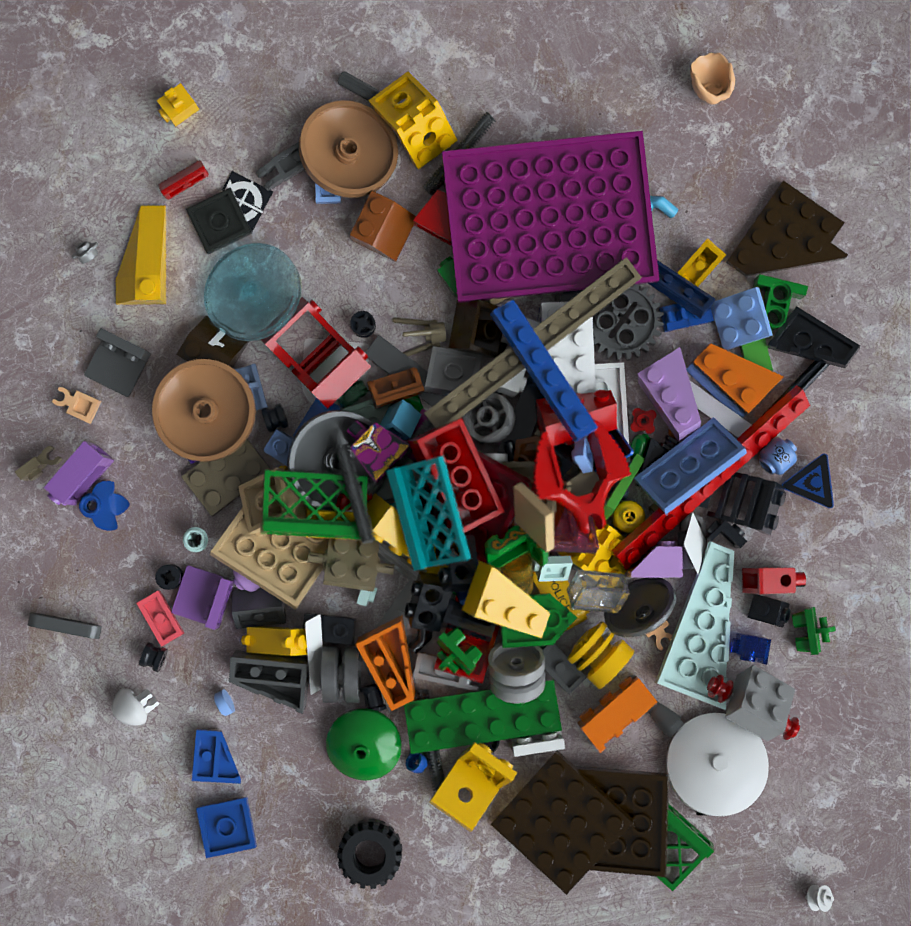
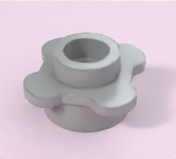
M84 241L76 246V252L71 257L73 259L78 258L82 264L91 261L98 254L96 250L97 242L90 243Z

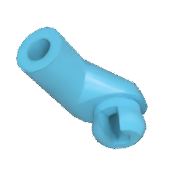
M650 196L652 210L653 208L659 209L670 219L677 214L678 208L665 197Z

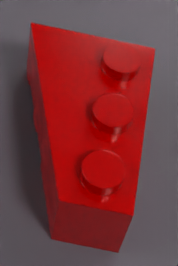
M597 390L584 394L576 393L592 419L598 421L600 426L603 425L604 430L607 429L609 432L617 429V403L611 390ZM545 398L537 399V425L541 436L543 432H548L552 448L564 442L567 445L574 444V441Z

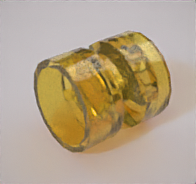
M526 552L499 569L501 574L529 595L534 589L533 565L531 556Z

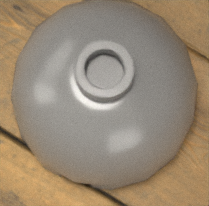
M493 393L465 414L463 421L470 436L481 442L496 443L502 441L511 433L515 423V412L506 398L498 393Z

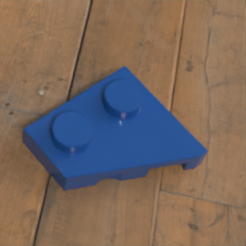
M196 729L192 781L241 784L240 775L222 730Z

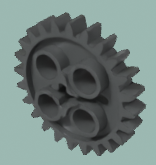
M635 284L634 287H630L618 296L626 300L627 305L625 308H617L613 300L592 316L594 345H600L598 353L605 349L607 350L606 358L615 353L616 360L619 361L622 354H624L626 360L629 361L631 353L639 358L640 349L645 353L649 351L647 343L653 346L656 344L652 337L661 336V333L656 328L662 327L664 323L657 321V319L662 317L664 313L656 312L661 303L653 304L652 300L656 295L647 296L648 287L641 291L639 290V284ZM633 302L637 303L635 309L626 319L627 323L620 327L613 338H609L610 332L620 320L619 317L626 313ZM636 312L644 313L646 315V323H637L634 319V314ZM601 317H608L612 322V326L608 329L601 327L599 319ZM620 332H628L632 337L631 343L621 342L619 339Z

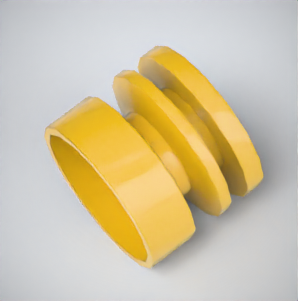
M603 621L588 629L575 643L572 652L567 657L571 664L582 658L576 667L579 671L588 665L592 667L587 674V679L598 689L607 685L623 669L635 652L623 639L615 642L613 645L610 644L614 634L608 631L602 636L607 628Z

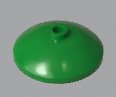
M360 708L343 713L332 723L326 738V750L330 761L342 774L356 780H375L385 776L396 766L401 755L402 740L396 725L386 715L372 709ZM358 750H364L366 754L361 755L358 753Z

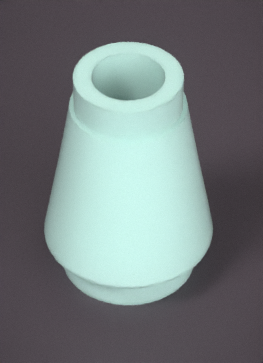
M192 527L184 533L183 544L187 550L200 552L207 546L208 536L202 528ZM198 535L202 537L200 544H197L195 541Z

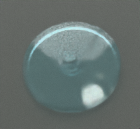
M252 243L237 247L225 254L215 264L207 278L204 290V303L207 314L218 329L234 339L255 341L267 338L281 330L296 312L302 289L300 274L292 260L283 251L274 246Z

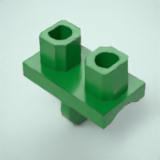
M808 607L805 611L792 615L794 628L807 627L808 636L795 638L797 651L818 655L821 652L819 634L821 633L822 643L830 642L829 632H835L836 627L828 626L827 617H819L820 627H818L815 607Z
M457 627L447 634L443 632L438 637L437 644L449 655L447 656L442 650L436 655L442 661L438 668L444 671L448 667L453 673H456L460 667L469 676L474 671L475 664L481 658L482 652L472 645L464 653L458 645L466 637Z

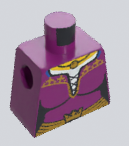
M357 420L347 430L356 440L350 449L376 483L410 449V446L405 441L376 422L367 430Z

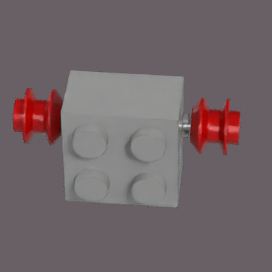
M754 665L736 676L734 687L732 680L723 682L724 677L721 674L717 677H712L708 682L707 690L709 697L712 698L717 695L719 703L730 700L725 718L766 741L782 733L785 740L794 738L800 730L799 719L797 717L789 719L795 688Z

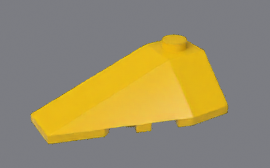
M140 206L116 277V305L166 304V206Z

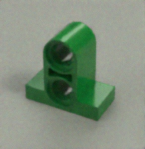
M761 274L754 279L752 287H759L760 290L766 291L763 300L766 313L768 315L769 312H772L778 317L777 324L769 322L771 331L776 330L785 323L791 297L801 300L806 296L808 290L806 285ZM774 289H780L783 292V300H778L774 297Z

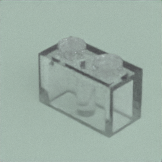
M577 570L567 588L571 608L576 610L619 613L630 594L624 574Z

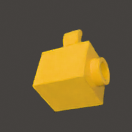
M181 83L174 88L168 89L164 92L165 95L156 100L161 107L158 110L166 123L171 120L175 127L199 110L195 101Z

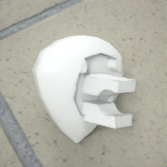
M120 689L114 697L112 712L113 716L121 723L138 726L146 723L147 713L158 706L159 703L148 689L138 696H135L131 689Z

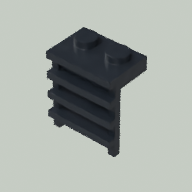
M736 472L724 484L716 513L708 511L707 516L726 520L727 522L771 535L772 530L777 528L779 516H777L779 506H783L786 499L785 487L775 481ZM736 477L740 478L741 482L729 517L725 516L724 512ZM749 481L755 482L745 520H740L738 516Z

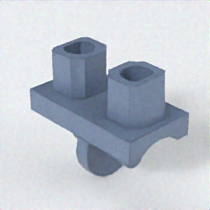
M256 364L235 369L249 384L254 396L256 411L268 408Z

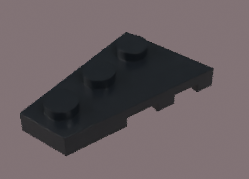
M796 306L769 342L767 348L846 368L859 351L860 345Z

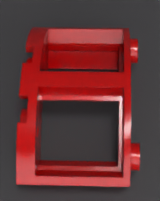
M301 297L259 339L288 369L291 366L294 367L291 372L328 409L371 366L366 361L368 355L359 346L354 349L319 314L322 309L313 300L308 302ZM308 311L330 335L298 364L276 340ZM342 346L348 354L316 383L309 375L337 348Z

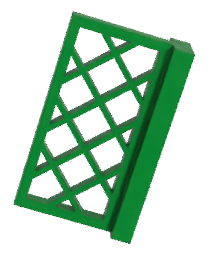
M265 470L260 534L360 540L361 537L359 535L361 534L358 533L360 531L357 530L359 529L357 528L358 525H356L357 522H350L343 514L352 504L349 503L340 511L331 501L340 491L348 500L350 499L347 494L348 492L344 489L346 485L343 484L341 486L338 482H344V477L332 474ZM358 476L356 480L359 479L358 483H361V491L363 492L360 495L364 494L361 498L364 497L362 501L365 500L363 504L366 503L364 506L366 507L368 477ZM270 477H280L287 486L276 494L270 488ZM287 478H295V479L290 483ZM299 479H306L313 487L304 496L293 486ZM313 480H321V481H319V482L316 484ZM325 480L332 481L338 488L329 498L318 487ZM288 488L299 498L290 508L279 498ZM314 490L325 500L316 510L305 499ZM269 493L274 497V498H273L272 500H270V501H269ZM275 500L286 510L280 517H268V507ZM301 501L312 512L306 519H298L291 511ZM326 503L337 513L331 521L324 520L317 513ZM287 514H289L292 518H283V517L286 516ZM314 515L318 520H313L310 518ZM340 516V518H341L343 521H335V520Z
M668 803V831H673L677 835L678 844H667V849H678L679 861H667V867L679 866V875L673 881L667 877L657 878L670 890L674 891L705 857L709 858L712 855L714 845ZM680 838H681L686 844H681ZM681 849H693L698 855L693 861H682Z

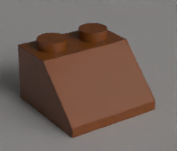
M371 191L350 233V238L353 242L396 262L414 227L413 220L416 216L395 201Z

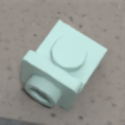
M549 556L548 562L544 567H541L531 558V569L536 572L538 582L568 581L573 564L571 556Z

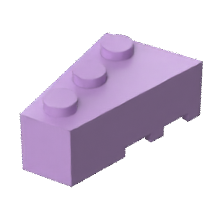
M680 347L637 373L638 384L679 443L701 427V419Z

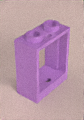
M83 441L44 486L49 492L47 496L57 505H76L115 460L97 444Z

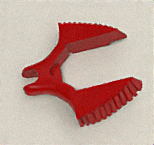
M596 420L594 422L598 428L587 436L599 481L596 482L590 494L577 497L568 490H563L562 487L564 485L554 448L551 447L547 431L543 432L537 447L533 469L534 476L532 478L533 493L540 500H552L565 507L573 515L579 531L584 534L589 533V516L593 518L599 530L605 527L604 504L612 485L622 478L631 475V472H629L630 468L628 467L629 464L626 462L627 459L624 457V453L621 452V448L612 439L611 434H608V430H604V426H600Z

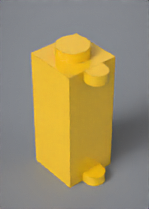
M247 627V635H243L241 638V643L247 645L246 653L288 656L307 654L306 628Z

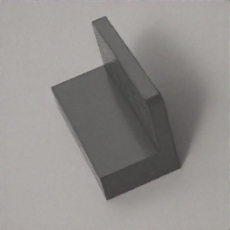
M261 587L254 592H249L245 589L233 590L232 615L236 629L286 623L283 601Z

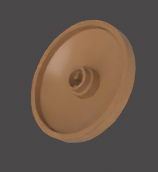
M334 101L316 109L306 120L299 138V155L307 174L321 188L338 196L357 198L370 195L371 191L376 192L387 183L398 161V144L392 128L374 109L354 101Z
M210 359L191 360L172 369L160 382L152 404L154 426L163 443L183 458L202 462L219 460L238 450L249 437L256 415L254 396L243 376L232 367Z

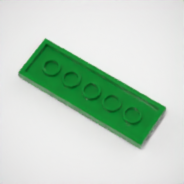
M554 680L545 681L546 685L543 692L536 699L525 703L505 702L497 698L491 690L412 701L405 704L404 709L411 754L562 731Z

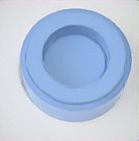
M223 689L215 693L214 700L222 715L227 716L235 712L233 701L226 690Z

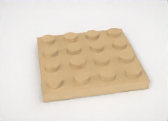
M303 503L304 510H305V514H306V509H307V507H306L305 504ZM242 507L213 547L210 555L296 610L323 571L322 564L307 562L309 551L324 554L327 549L328 538L260 533L249 534Z

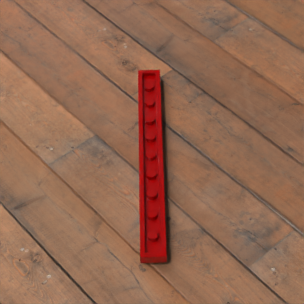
M796 385L737 438L746 449L747 453L667 515L658 508L611 551L619 564L625 570L630 568L810 406L804 390Z

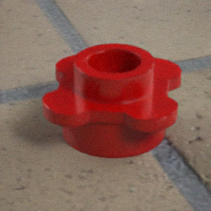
M635 408L632 411L634 417L633 423L630 425L633 432L645 431L647 434L653 433L655 430L653 423L657 417L656 412L652 409L643 411L640 408ZM644 418V419L646 420V422H645V423H642V422H641V419Z

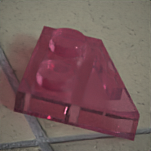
M564 508L554 533V549L550 551L597 553L600 547L593 518L589 516V533L584 534L579 531L573 515Z

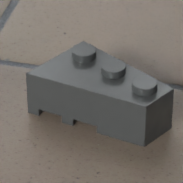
M235 650L230 659V683L257 695L261 694L273 699V702L280 705L282 703L296 709V712L304 713L307 704L309 681L308 657L246 653V651Z

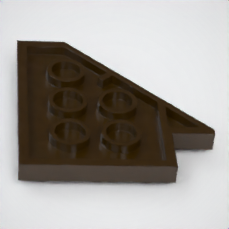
M783 180L726 263L747 277L844 260L848 254L831 242L845 222Z

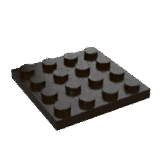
M557 750L495 818L491 826L567 895L633 824L634 819Z
M575 766L634 819L633 824L590 870L666 877L669 773Z

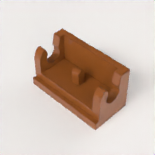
M415 367L367 382L375 409L421 395L425 391L418 370Z

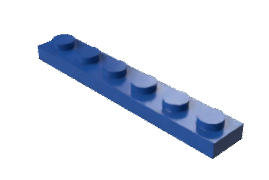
M512 300L493 310L490 314L574 443L594 432L598 426L515 301Z

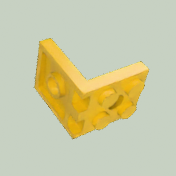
M409 71L368 100L372 108L396 132L413 165L418 170L458 141L437 99ZM431 132L430 137L424 140V136Z
M565 509L569 533L554 537V549L552 551H556L560 556H571L574 565L613 591L627 570L619 564L611 550L623 541L625 537L608 524L599 530L593 518L589 516V533L584 534L579 531L577 537L571 540L572 534L579 529L573 515Z
M481 743L472 744L460 754L429 801V803L469 832L473 831L499 789L512 782L517 774L508 761L502 758L500 760L491 754V749ZM464 788L470 792L471 798L469 802H462L459 799L458 792L460 789Z

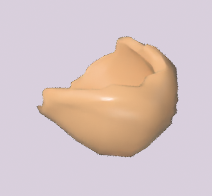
M708 53L705 56L697 57L691 63L692 87L700 99L708 104H717L730 97L735 86L733 66L727 61L726 57L721 53Z

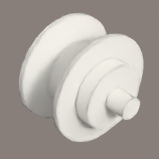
M811 885L805 897L809 908L813 911L820 909L826 912L831 908L834 901L832 892L826 885L820 887L818 885Z

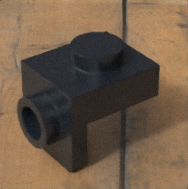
M716 520L706 530L708 535L705 539L708 542H712L720 533L735 548L741 549L747 542L743 537L745 535L744 531L736 524L731 526L726 520H721L720 522Z
M754 594L747 618L783 628L790 618V604Z

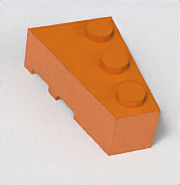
M712 343L708 344L691 362L747 414L784 377Z
M403 615L358 637L355 644L391 711L413 701L415 697V686Z
M637 676L625 678L618 685L620 687L619 690L614 694L608 692L599 700V706L594 710L588 708L579 716L581 720L577 722L600 753L606 749L604 744L614 736L618 738L622 735L624 728L632 722L635 723L657 703L656 699Z

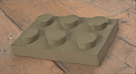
M247 439L231 455L215 461H201L181 477L208 513L214 516L240 496L238 486L264 474L265 470L271 469Z

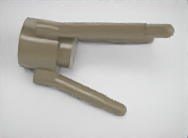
M393 318L392 320L394 323L426 326L424 330L402 333L403 337L425 335L426 342L431 341L428 344L404 352L408 357L428 350L433 346L440 347V342H446L444 322L437 323V320L426 321L405 318Z

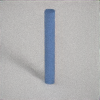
M693 363L686 368L687 372L714 398L742 418L746 416V413Z

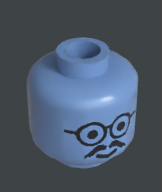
M774 438L761 449L759 463L769 474L782 475L796 463L797 456L795 451L797 448L789 439L784 441L780 438Z

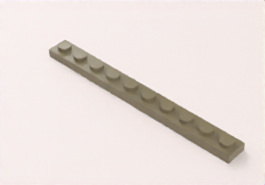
M625 258L533 330L548 351L642 277L630 261ZM509 347L424 414L435 428L462 418L524 370L525 367L512 347Z

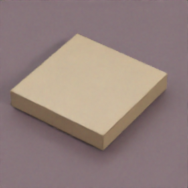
M519 483L515 485V522L547 553L554 549L553 511L524 484Z

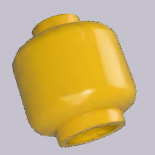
M630 500L622 501L611 514L612 524L620 532L632 533L645 521V511L637 502Z

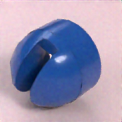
M410 753L405 765L409 771L419 774L423 773L428 766V760L421 753Z

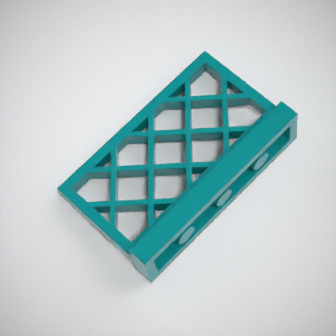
M441 456L387 470L413 570L417 571L427 567L470 559L469 549L444 457ZM432 464L437 466L439 474L437 479L429 474ZM412 469L421 475L418 483L415 481ZM426 480L434 485L431 494L423 489ZM439 490L444 493V505L436 499ZM420 495L427 500L425 508L422 507ZM433 505L441 511L438 519L430 514ZM446 516L451 519L453 525L451 530L443 525ZM426 520L434 525L432 534L429 533ZM439 531L447 536L445 544L436 539ZM453 541L458 545L460 555H456L450 550ZM433 545L441 551L438 559H436Z

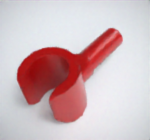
M371 493L370 496L367 494V500H372ZM344 494L338 496L336 507H339L341 510L350 503Z

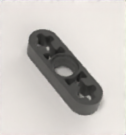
M30 613L27 624L30 627L92 639H100L102 629L101 625L41 613Z

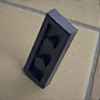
M657 260L659 281L648 284L701 319L716 299Z

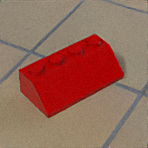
M462 418L432 429L408 441L417 462L441 456L444 457L464 533L505 512ZM432 464L429 474L437 479L439 475L437 466ZM426 480L432 492L434 485H432L429 481ZM439 490L436 499L444 505L445 496ZM446 516L444 521L448 529L451 530L453 526L451 519Z

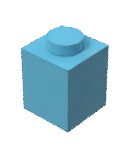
M401 400L389 406L380 426L405 441L411 438L422 414L415 410L410 403Z

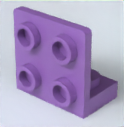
M187 566L172 608V613L206 624L205 627L218 629L226 610L234 581L193 566Z

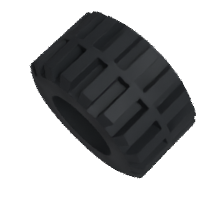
M369 819L367 822L361 820L358 824H353L344 833L337 852L339 869L342 868V875L345 879L349 877L351 879L350 883L353 885L358 883L360 888L365 889L366 886H370V889H376L379 884L381 887L386 885L389 879L392 880L395 877L396 871L398 872L401 863L402 844H400L398 833L395 834L394 828L386 826L385 822L381 820L380 823L375 822V819ZM367 840L379 843L385 851L383 862L372 867L360 863L355 855V849L359 843Z

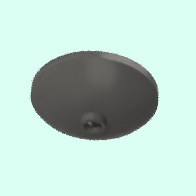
M641 578L622 587L610 599L604 612L605 624L613 634L620 637H638L648 634L660 627L672 613L676 603L675 590L663 578Z

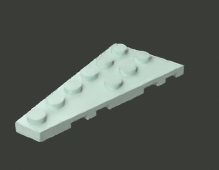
M709 541L702 558L699 574L696 573L655 683L726 710V701L719 703L717 695L712 698L708 696L707 684L712 677H717L720 674L724 677L723 682L728 681L726 670L727 662L729 661L731 624L729 613L732 605L730 595L731 582L733 581L734 551Z

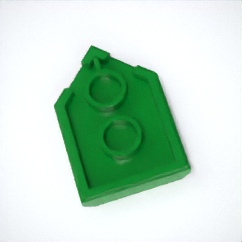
M551 594L528 595L550 613L542 638L501 625L502 648L554 645L577 617Z

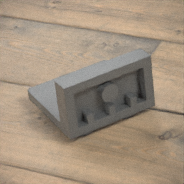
M100 328L96 337L101 339V342L84 375L125 397H129L151 353Z

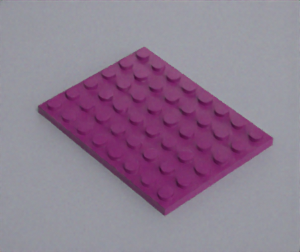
M643 131L442 151L458 303L478 299L491 300L585 290L625 258L630 261L642 277L635 284L659 281Z

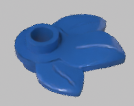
M102 481L96 484L92 493L84 495L79 502L80 512L85 517L92 518L96 527L107 531H113L118 528L115 516L124 513L130 506V502L124 496L114 494L115 484L113 481ZM91 501L96 503L94 510H90L88 507Z

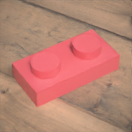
M160 590L136 603L161 647L185 634Z

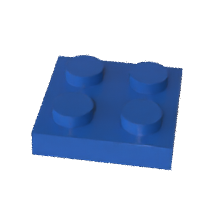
M247 796L202 805L196 808L206 858L257 847Z

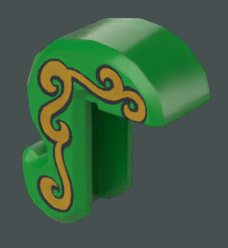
M519 525L507 530L504 539H499L497 535H493L485 542L486 563L494 568H501L526 552L541 567H544L548 562L549 551L546 553Z

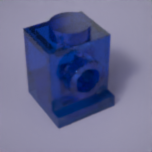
M737 633L736 638H732L730 652L740 655V660L755 662V658H758L757 662L767 665L771 639Z

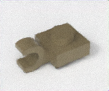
M48 446L44 448L40 455L33 457L16 470L15 473L20 480L28 481L30 479V481H34L43 474L42 469L47 464L57 465L62 461V457L57 456L54 460H51L49 453L55 448Z

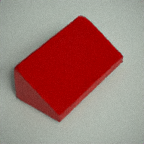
M198 160L164 180L158 186L163 196L169 200L207 178L209 173L202 161Z

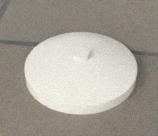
M724 713L703 714L683 724L671 739L666 754V772L669 773V782L675 794L691 809L709 816H728L748 808L762 793L769 771L768 756L761 738L725 718L726 714Z

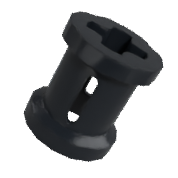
M377 684L360 688V692L364 694L365 709L375 711L387 709Z

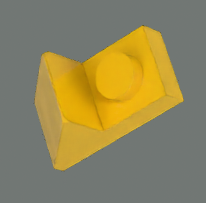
M707 238L677 273L698 287L726 254Z

